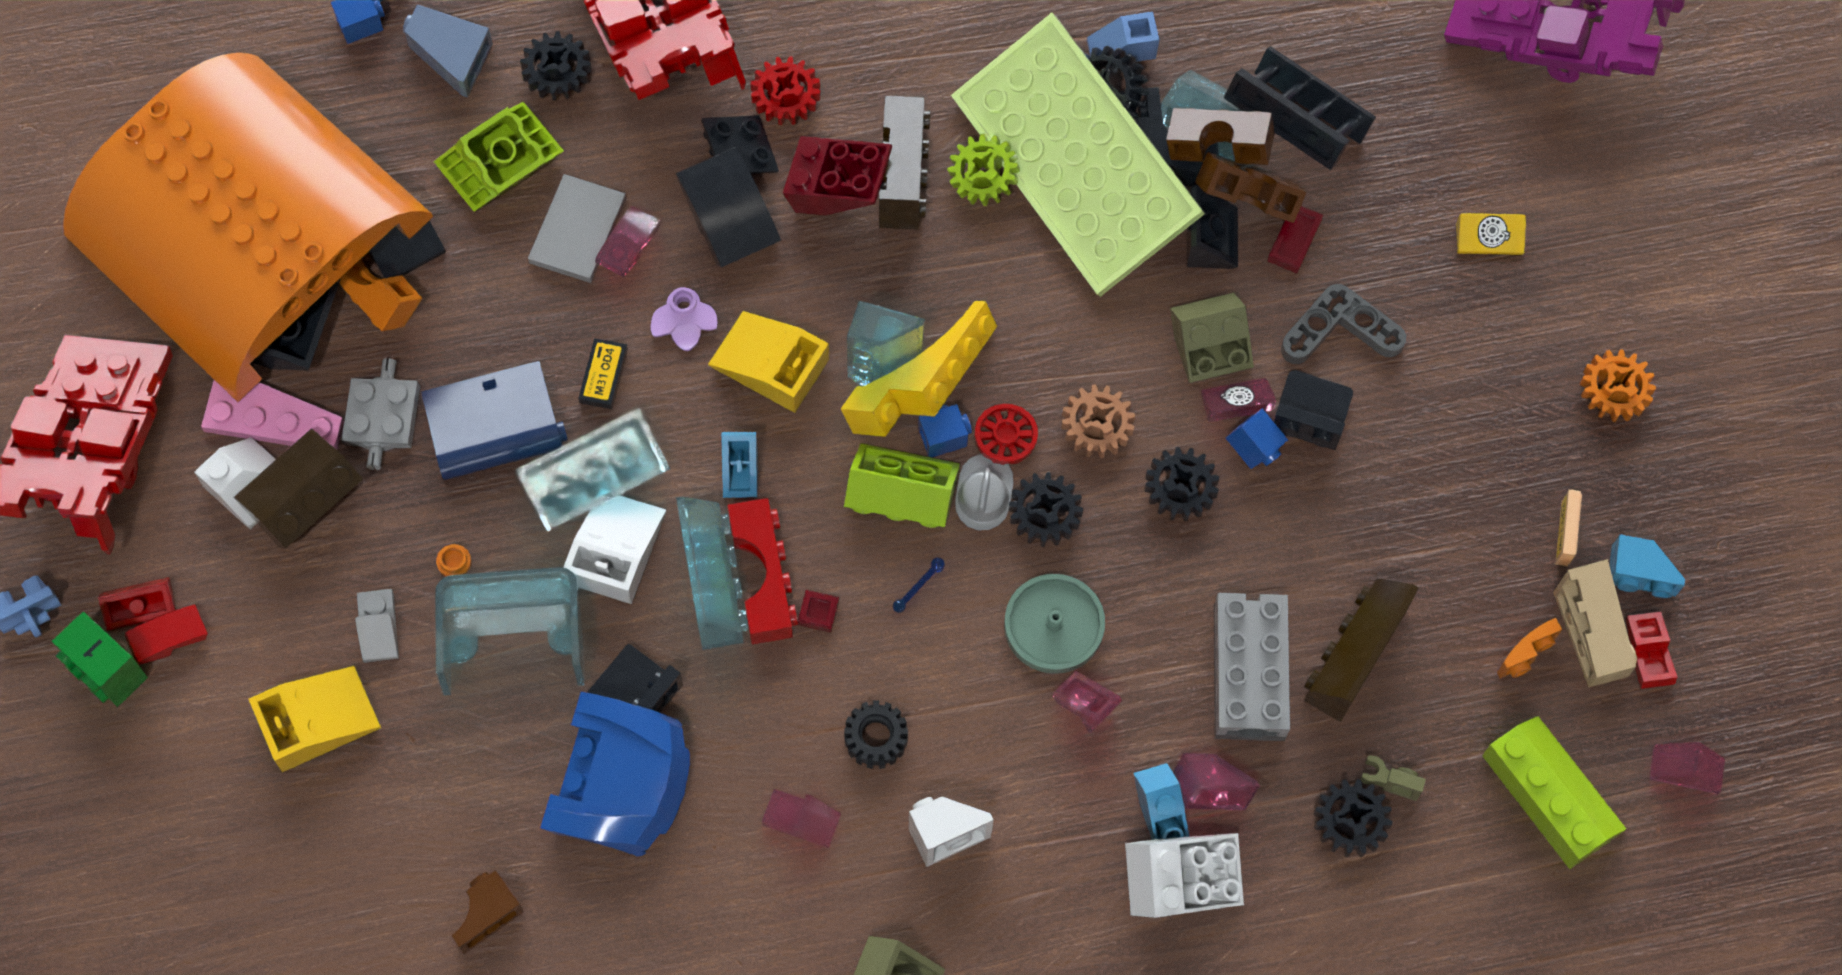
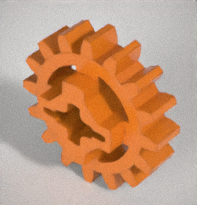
M1620 349L1616 356H1613L1610 350H1606L1603 359L1599 355H1595L1591 364H1587L1583 371L1585 376L1580 381L1581 386L1587 387L1582 392L1581 397L1591 399L1588 405L1589 410L1598 407L1600 409L1598 417L1602 418L1606 413L1611 414L1612 422H1616L1619 415H1622L1626 422L1631 419L1633 413L1639 417L1645 410V407H1648L1652 402L1653 398L1651 395L1656 390L1655 385L1649 384L1654 378V373H1645L1644 371L1648 363L1646 361L1640 364L1636 363L1637 354L1635 353L1630 358H1626L1623 349ZM1636 381H1637L1639 390H1638L1637 387L1635 386V382H1636ZM1597 382L1601 385L1600 390L1598 389Z

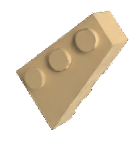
M1608 559L1568 570L1553 593L1588 687L1628 677L1636 668L1637 656L1628 638Z

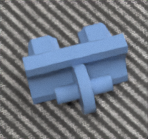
M33 576L21 584L26 597L15 602L9 591L0 593V630L3 634L15 629L19 636L31 630L35 638L43 635L39 625L51 620L48 612L61 606L57 595L49 585L46 586L38 576Z

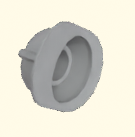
M982 454L970 458L963 465L959 475L955 504L956 512L965 525L975 530H990L999 526L1006 518L1013 488V472L1009 464H996L992 460L985 458Z

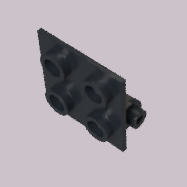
M760 115L701 119L705 130L703 136L708 140L711 156L736 147L750 174L776 173L779 171Z

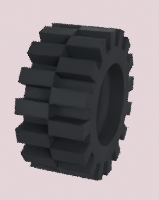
M873 700V705H868L867 702L862 703L859 710L855 708L852 711V716H848L846 727L844 728L845 746L848 748V754L851 758L853 756L856 758V763L859 765L865 763L867 768L873 769V765H879V769H883L887 763H890V765L896 763V758L902 757L908 742L907 722L905 717H901V711L897 707L893 710L888 702H885V705H879V700ZM871 723L885 725L890 732V738L887 743L880 747L868 745L862 737L866 726Z

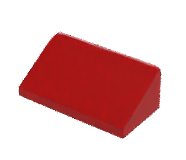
M169 577L102 592L98 596L107 631L147 622L176 610Z

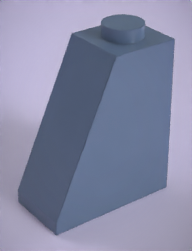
M417 5L413 14L406 17L403 25V33L406 35L409 48L459 94L468 98L493 45L489 28Z

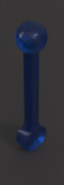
M938 557L932 560L931 568L902 599L894 601L892 607L895 612H903L906 609V603L935 572L939 573L944 570V560Z

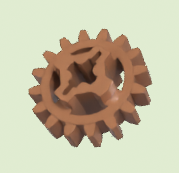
M1094 384L1090 393L1080 388L1078 392L1079 399L1074 396L1069 397V407L1063 408L1062 416L1066 419L1062 420L1061 429L1068 430L1065 436L1067 442L1076 441L1074 446L1076 452L1084 447L1087 449V457H1090L1093 451H1098L1100 458H1104L1106 450L1109 449L1115 455L1118 453V444L1124 447L1128 445L1129 438L1127 436H1132L1135 426L1131 423H1134L1135 413L1128 412L1131 408L1130 401L1121 402L1122 392L1119 391L1113 396L1110 394V386H1106L1103 392H1098V388ZM1082 409L1084 417L1080 418L1079 422L1076 423V415ZM1117 420H1120L1121 426L1114 433L1113 425L1117 424Z

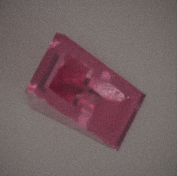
M1700 742L1655 744L1649 779L1720 794L1725 759Z

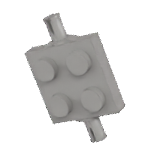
M387 358L382 360L380 377L374 379L351 378L342 442L345 446H359L368 449L369 454L366 467L374 470V467L376 470L381 469L383 451L393 448L412 447L420 385L418 381L395 379L394 374L397 361L390 358L389 361Z

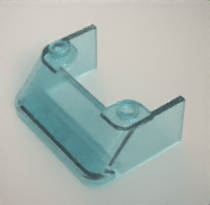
M563 567L460 574L447 576L437 584L435 590L436 674L444 696L451 695V663L466 662L472 659L478 651V636L547 631L549 646L553 651L563 655L572 654V664L577 685H585L577 580L572 571Z

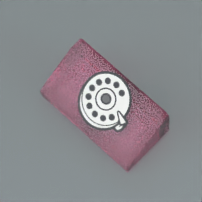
M1267 378L1201 390L1208 422L1255 414L1262 408L1265 412L1272 411L1276 405V398Z

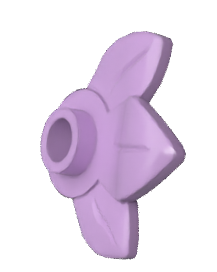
M686 287L675 289L668 296L667 304L658 308L651 320V333L653 337L671 334L675 344L684 351H690L698 344L701 330L711 331L717 329V315L710 305L700 302L698 294ZM681 302H688L690 304L685 309L678 307Z

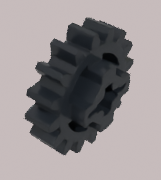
M556 31L554 38H549L547 33H543V41L539 42L534 38L531 40L533 49L524 48L525 58L520 59L521 69L523 70L521 71L524 82H528L531 92L538 89L540 98L545 97L547 93H551L552 100L556 101L558 94L562 93L568 99L570 90L573 89L577 93L581 92L580 82L588 84L587 73L592 72L590 54L588 50H584L581 40L574 43L573 34L569 33L563 39L561 38L560 31ZM539 59L541 62L537 65V70L535 71V65ZM577 61V67L573 72L571 69L575 67L574 62Z
M1176 447L1172 456L1166 450L1163 451L1161 455L1162 462L1154 458L1151 463L1153 470H1147L1145 479L1149 482L1145 484L1144 490L1147 493H1152L1148 502L1150 505L1160 504L1157 512L1159 514L1164 513L1166 510L1170 511V520H1174L1177 514H1182L1183 520L1188 521L1189 515L1192 512L1199 518L1202 516V507L1210 510L1213 504L1211 498H1217L1219 489L1214 486L1218 485L1219 476L1211 475L1214 472L1215 465L1214 463L1204 464L1206 458L1204 453L1198 458L1194 457L1193 448H1190L1187 454H1182L1180 447ZM1165 471L1167 480L1160 486L1159 478ZM1203 482L1204 491L1199 497L1197 488Z
M1047 472L1045 479L1040 480L1039 476L1034 473L1032 475V483L1029 484L1026 480L1022 479L1020 481L1021 491L1013 489L1011 498L1014 501L1009 502L1008 511L1013 513L1010 515V524H1019L1016 532L1018 536L1025 532L1028 534L1027 543L1031 544L1035 538L1040 539L1041 547H1045L1047 540L1051 539L1054 545L1057 546L1059 545L1061 535L1068 540L1071 538L1072 531L1070 528L1078 530L1080 521L1077 518L1082 517L1083 508L1078 506L1081 503L1082 497L1077 494L1072 495L1075 489L1073 483L1066 487L1063 485L1064 476L1060 475L1054 481L1051 480V473ZM1033 494V501L1026 503V507H1023L1025 500ZM1045 506L1046 509L1051 510V512L1046 513V510L1043 508L1040 509V507ZM1065 512H1068L1065 521L1059 525L1058 518L1064 516Z
M1344 779L1340 783V790L1332 784L1327 790L1329 796L1324 794L1320 796L1318 802L1323 807H1316L1313 815L1321 818V820L1316 822L1314 828L1315 830H1324L1325 833L1320 841L1323 843L1331 840L1333 842L1332 852L1342 847L1344 848L1345 857H1349L1352 850H1356L1359 857H1363L1366 853V847L1375 852L1379 847L1377 840L1385 842L1388 834L1384 830L1390 829L1393 821L1386 819L1385 816L1389 815L1392 809L1389 806L1382 807L1381 803L1386 797L1384 794L1378 796L1372 794L1375 785L1371 784L1367 789H1363L1361 780L1357 779L1354 786L1350 787L1348 781ZM1340 799L1339 806L1341 811H1336L1330 815L1332 805ZM1349 812H1351L1353 818L1359 817L1360 820L1357 824L1354 823L1353 819L1346 818ZM1376 822L1373 833L1366 837L1367 830L1365 826ZM1337 831H1339L1340 833L1344 834V835L1347 836L1348 838H1345V837L1341 836Z

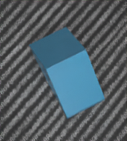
M722 432L723 498L757 497L758 447L756 432Z

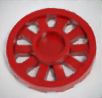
M998 404L988 408L980 415L975 425L974 437L978 450L985 458L992 460L996 464L1012 465L1020 463L1033 452L1037 444L1038 428L1032 415L1022 407L1014 404ZM1007 411V419H1003L1001 412ZM1018 414L1022 416V419L1018 422L1014 421V417ZM987 417H994L996 424L988 420ZM1026 425L1031 426L1030 430H1020ZM982 427H985L986 429H988V430H990V431H989V432H982V431H981V428H982ZM1030 438L1032 441L1031 443H1027L1022 439ZM982 440H992L986 445L982 443ZM999 446L997 454L991 452L993 449ZM1015 446L1019 447L1024 451L1022 453H1018ZM1006 447L1009 450L1010 457L1004 456Z

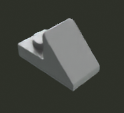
M385 589L357 593L359 616L355 618L363 662L399 659L393 590Z

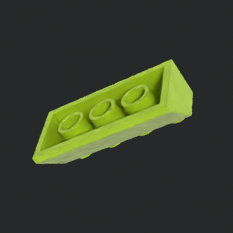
M1539 716L1517 725L1491 743L1482 755L1569 869H1572L1626 830V827Z

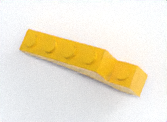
M974 301L966 313L948 332L914 359L867 385L857 386L841 407V411L852 433L886 437L901 414L935 417L997 328L986 301Z

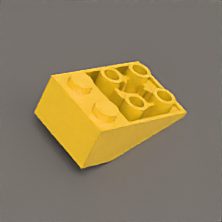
M743 311L708 363V366L795 413L829 361V343L799 327Z
M354 666L284 683L248 699L272 757L282 772L381 729Z

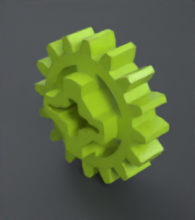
M982 133L977 142L970 136L968 137L969 145L967 147L961 144L957 145L960 151L959 156H950L952 163L955 164V166L947 168L950 176L954 177L950 180L953 188H958L957 193L960 198L968 195L967 199L972 205L975 204L978 198L983 206H987L989 198H993L996 203H999V194L1003 192L1009 196L1011 192L1008 189V185H1017L1018 183L1016 177L1012 175L1020 172L1019 165L1013 163L1018 157L1015 151H1010L1011 147L1007 141L1000 144L997 135H994L988 141L985 134ZM1004 161V172L1001 177L1000 169L1002 168V162ZM967 163L968 171L963 175L964 167ZM984 167L985 169L989 170L987 172H983L982 170H980V168Z

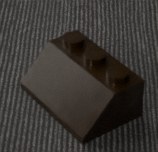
M311 428L233 498L279 548L286 549L361 482L363 478L339 451Z

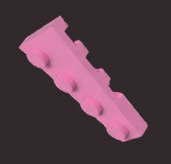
M214 380L201 428L204 432L245 439L252 437L257 441L288 446L293 445L312 428L337 450L344 421L342 417L262 383H258L237 402Z

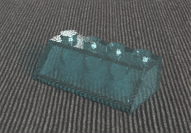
M638 408L516 469L515 475L532 508L546 531H549L671 468Z
M677 497L676 501L702 650L744 643L742 631L748 630L745 610L738 611L736 599L743 598L739 577L732 578L731 566H737L734 545H726L725 535L731 534L728 513L721 514L720 506L717 502Z

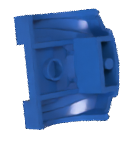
M581 692L571 726L579 728L562 788L559 796L550 794L540 828L557 835L578 838L635 856H643L645 850L652 845L659 834L667 833L685 794L690 766V752L685 748L682 724L677 719L648 708L605 696Z

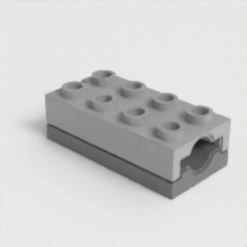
M1218 593L1213 606L1214 739L1285 741L1290 731L1288 595L1260 594L1258 600L1253 601L1246 600V594Z

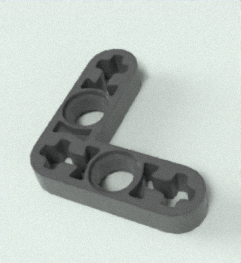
M1334 284L1321 294L1286 334L1282 342L1281 353L1283 358L1291 364L1304 363L1338 324L1384 357L1399 355L1404 348L1407 336L1401 326L1351 289L1342 284ZM1342 297V304L1338 303L1330 314L1327 309L1330 307L1332 298ZM1366 314L1371 317L1373 324L1367 328L1360 327L1355 322V316ZM1313 317H1319L1325 321L1326 328L1321 331H1315L1309 327L1308 320ZM1378 325H1381L1380 332L1378 331L1376 336H1373L1372 334L1375 333ZM1304 334L1307 339L1303 344L1302 350L1291 351L1292 344L1296 345ZM1396 337L1395 343H1391L1389 346L1384 343L1385 338Z

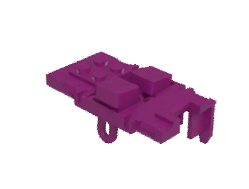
M1456 0L1444 37L1447 43L1478 47L1481 50L1493 52L1503 51L1510 61L1547 66L1549 75L1558 81L1566 83L1576 82L1579 79L1580 72L1610 77L1612 70H1619L1622 73L1654 76L1663 49L1661 36L1646 34L1653 9L1656 7L1659 25L1666 27L1670 13H1680L1684 7L1685 0H1573L1571 6L1561 7L1548 0ZM1584 4L1595 6L1596 10L1590 12L1583 8ZM1607 5V8L1601 9V6ZM1604 16L1602 23H1593L1590 33L1588 19ZM1538 45L1539 49L1544 50L1545 54L1535 53ZM1560 69L1568 70V73L1562 72Z

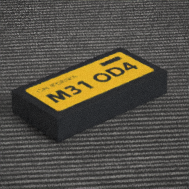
M594 338L578 397L579 403L607 409L613 408L628 351L627 344Z

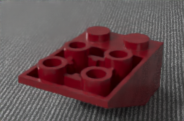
M800 136L783 189V195L795 213L826 216L875 205L893 146L892 144Z

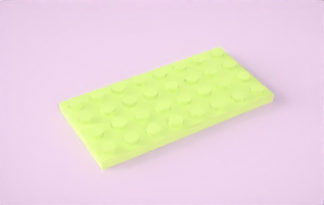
M1053 13L1045 17L951 95L979 134L984 133L988 141L994 135H997L1000 144L1007 141L1011 147L1010 151H1015L1018 159L1013 163L1019 165L1020 172L1012 175L1018 180L1017 186L1100 297L1205 214Z

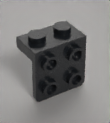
M1293 370L1288 374L1273 422L1285 436L1298 438L1320 447L1336 450L1345 426L1344 422L1353 397V390L1350 387Z

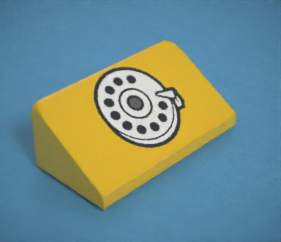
M1460 214L1456 222L1457 252L1459 254L1523 255L1526 216L1523 214Z

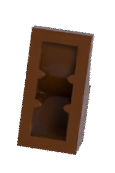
M496 870L490 874L487 872L482 873L471 881L470 888L465 891L470 899L467 917L462 926L451 936L463 954H466L524 912L520 903Z

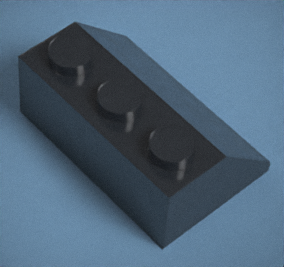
M341 279L333 284L252 362L270 369L308 371Z

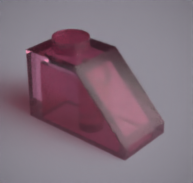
M1183 753L1173 771V774L1180 783L1184 809L1246 810L1260 787L1255 779L1215 754Z

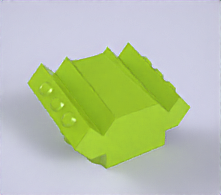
M521 102L510 109L506 107L461 137L453 147L433 162L475 212L555 159L564 150L527 105Z

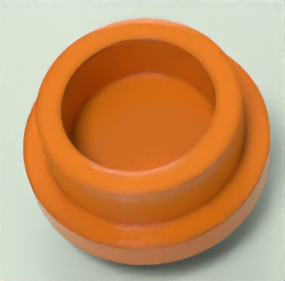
M451 544L440 550L436 558V564L440 573L445 577L459 578L469 571L471 556L465 547Z

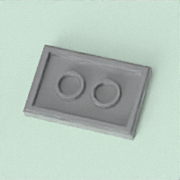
M564 174L529 254V264L591 283L626 201V193Z

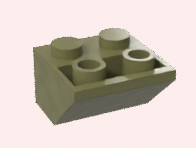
M1234 293L1170 308L1174 339L1190 383L1254 367L1246 306Z

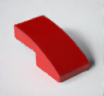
M193 604L149 620L125 632L124 636L138 665L171 656L173 649L204 641L208 633L196 605Z
M1661 611L1627 616L1628 637L1630 644L1636 652L1637 663L1635 670L1641 689L1675 685L1678 677L1668 650L1670 637Z

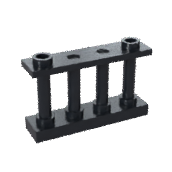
M1271 46L1266 49L1254 73L1256 76L1241 68L1236 72L1223 97L1242 111L1271 113L1274 132L1329 170L1336 166L1350 140L1347 137L1361 144L1376 119V116ZM1267 83L1271 84L1272 86H1274L1275 88H1277L1278 90H1280V91L1283 92V93H1282V94L1278 93L1277 91H1275L1274 89H1272L1271 87H1269V86L1266 85V84H1267ZM1295 100L1296 102H1298L1310 111H1305L1304 109L1293 103V101ZM1322 118L1323 120L1328 122L1330 125L1335 127L1336 130L1332 129L1331 127L1320 121V119Z

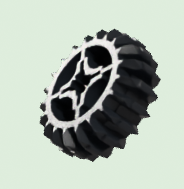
M1104 46L1103 51L1099 48H1092L1091 57L1084 53L1097 71L1102 69L1100 72L1101 77L1111 90L1115 92V95L1132 118L1138 119L1137 107H1146V103L1140 100L1141 96H1146L1150 93L1147 89L1141 87L1149 80L1146 76L1140 75L1144 68L1141 64L1135 63L1136 57L1131 54L1126 55L1125 50L1121 48H1116L1114 51L1110 46ZM1121 71L1126 83L1125 92L1122 91L1120 85L1122 80L1120 76Z

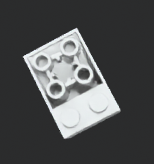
M601 490L578 531L562 571L566 584L632 604L666 510Z
M1238 833L1125 843L1131 915L1157 918L1244 905Z

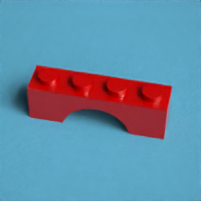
M768 498L729 504L727 506L734 548L747 551L756 556L762 562L767 572L761 589L745 601L751 644L793 638L792 626L798 625L795 605L788 606L786 598L787 593H792L789 572L782 573L780 561H786L783 540L776 541L774 530L780 529L777 508L770 509Z

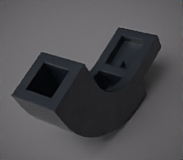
M1159 87L1146 88L1150 93L1144 96V100H1142L1146 103V107H1138L1139 118L1135 121L1182 184L1193 187L1197 185L1195 181L1203 162L1170 159L1166 141L1168 130L1162 119ZM1214 143L1207 148L1204 159L1207 152L1219 156L1218 143Z

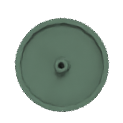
M1062 574L1037 576L1022 584L1014 592L1007 605L1004 631L1008 645L1020 661L1037 671L1059 674L1078 669L1096 654L1103 639L1105 615L1101 602L1086 584L1076 578Z

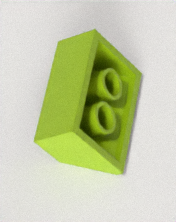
M861 443L850 468L844 507L852 508L860 514L872 512L886 515L887 518L895 521L905 519L916 521L929 528L945 527L960 463Z

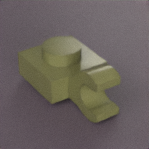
M1372 755L1367 757L1365 764L1374 766L1377 774L1369 775L1368 773H1363L1360 778L1361 782L1367 785L1381 786L1383 791L1417 801L1423 792L1426 779L1418 777V773L1409 768L1399 767L1398 769L1391 768V770H1388L1383 760L1379 757Z

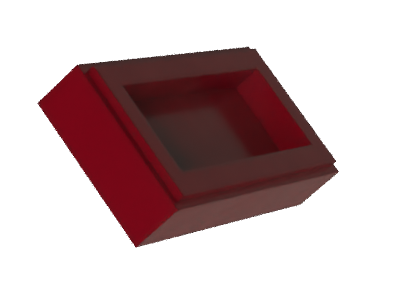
M1301 206L1294 223L1285 220L1267 261L1298 274L1324 215Z

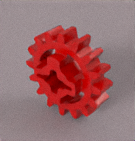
M789 56L787 63H782L780 57H776L775 65H771L767 61L764 62V72L756 70L755 80L750 83L752 91L751 101L756 104V112L758 114L765 112L766 121L768 122L774 117L778 118V125L781 126L784 123V119H789L792 125L796 124V117L798 116L803 120H807V110L815 112L817 110L816 101L821 99V92L819 90L820 79L815 78V69L805 70L804 60L800 61L797 65L794 64L792 56ZM801 82L805 84L807 93L804 92V87L800 85ZM765 89L767 90V94L771 96L770 100H768L764 94Z

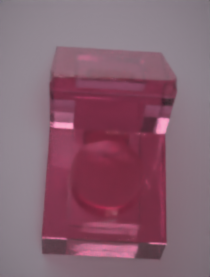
M1077 671L1052 694L1057 704L1080 717L1089 733H1092L1122 702L1120 696Z
M774 789L762 819V825L829 848L841 813L811 795L806 794L805 799Z

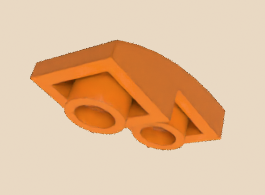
M1556 618L1545 622L1531 631L1513 648L1497 672L1500 679L1510 674L1513 678H1517L1532 669L1531 664L1538 656L1537 653L1545 651L1556 644L1555 639L1562 631Z

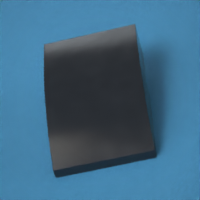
M736 147L675 173L699 231L704 235L717 266L724 267L781 241L765 202Z

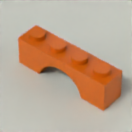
M362 258L340 278L339 284L350 295L351 300L359 305L371 319V322L381 331L404 327L422 300V297L402 275L378 279L368 271Z

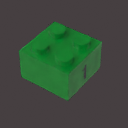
M84 611L52 640V643L59 650L55 656L103 704L109 699L118 707L148 678L133 657Z

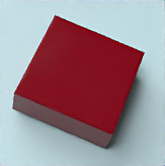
M805 590L798 617V626L831 633L839 605V597Z

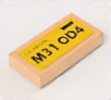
M1569 489L1561 501L1556 565L1568 566L1576 555L1582 500L1581 491Z

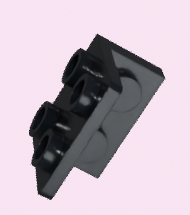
M627 644L587 693L617 699L661 713L683 686L681 673L671 665L664 670L632 645Z

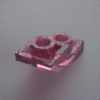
M631 206L605 241L595 258V262L624 277L639 260L642 248L658 231L660 221Z

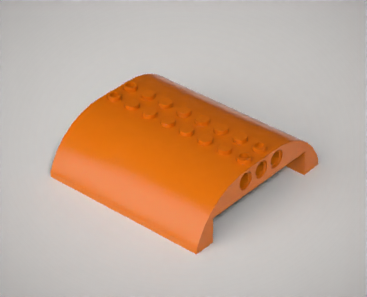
M231 53L206 60L178 76L99 148L79 175L69 195L65 208L63 229L64 236L233 399L239 402L262 380L260 375L250 365L256 357L391 229L396 227L410 239L433 215L262 59L249 53Z

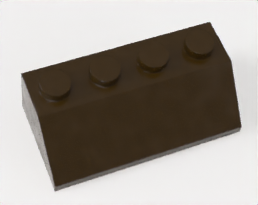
M1379 578L1375 580L1371 588L1365 585L1355 601V604L1360 606L1356 614L1353 616L1348 613L1338 629L1343 634L1339 642L1336 644L1331 641L1322 655L1321 659L1326 663L1321 672L1314 669L1308 678L1304 688L1308 689L1309 692L1304 701L1341 722L1403 619L1419 587L1413 584Z

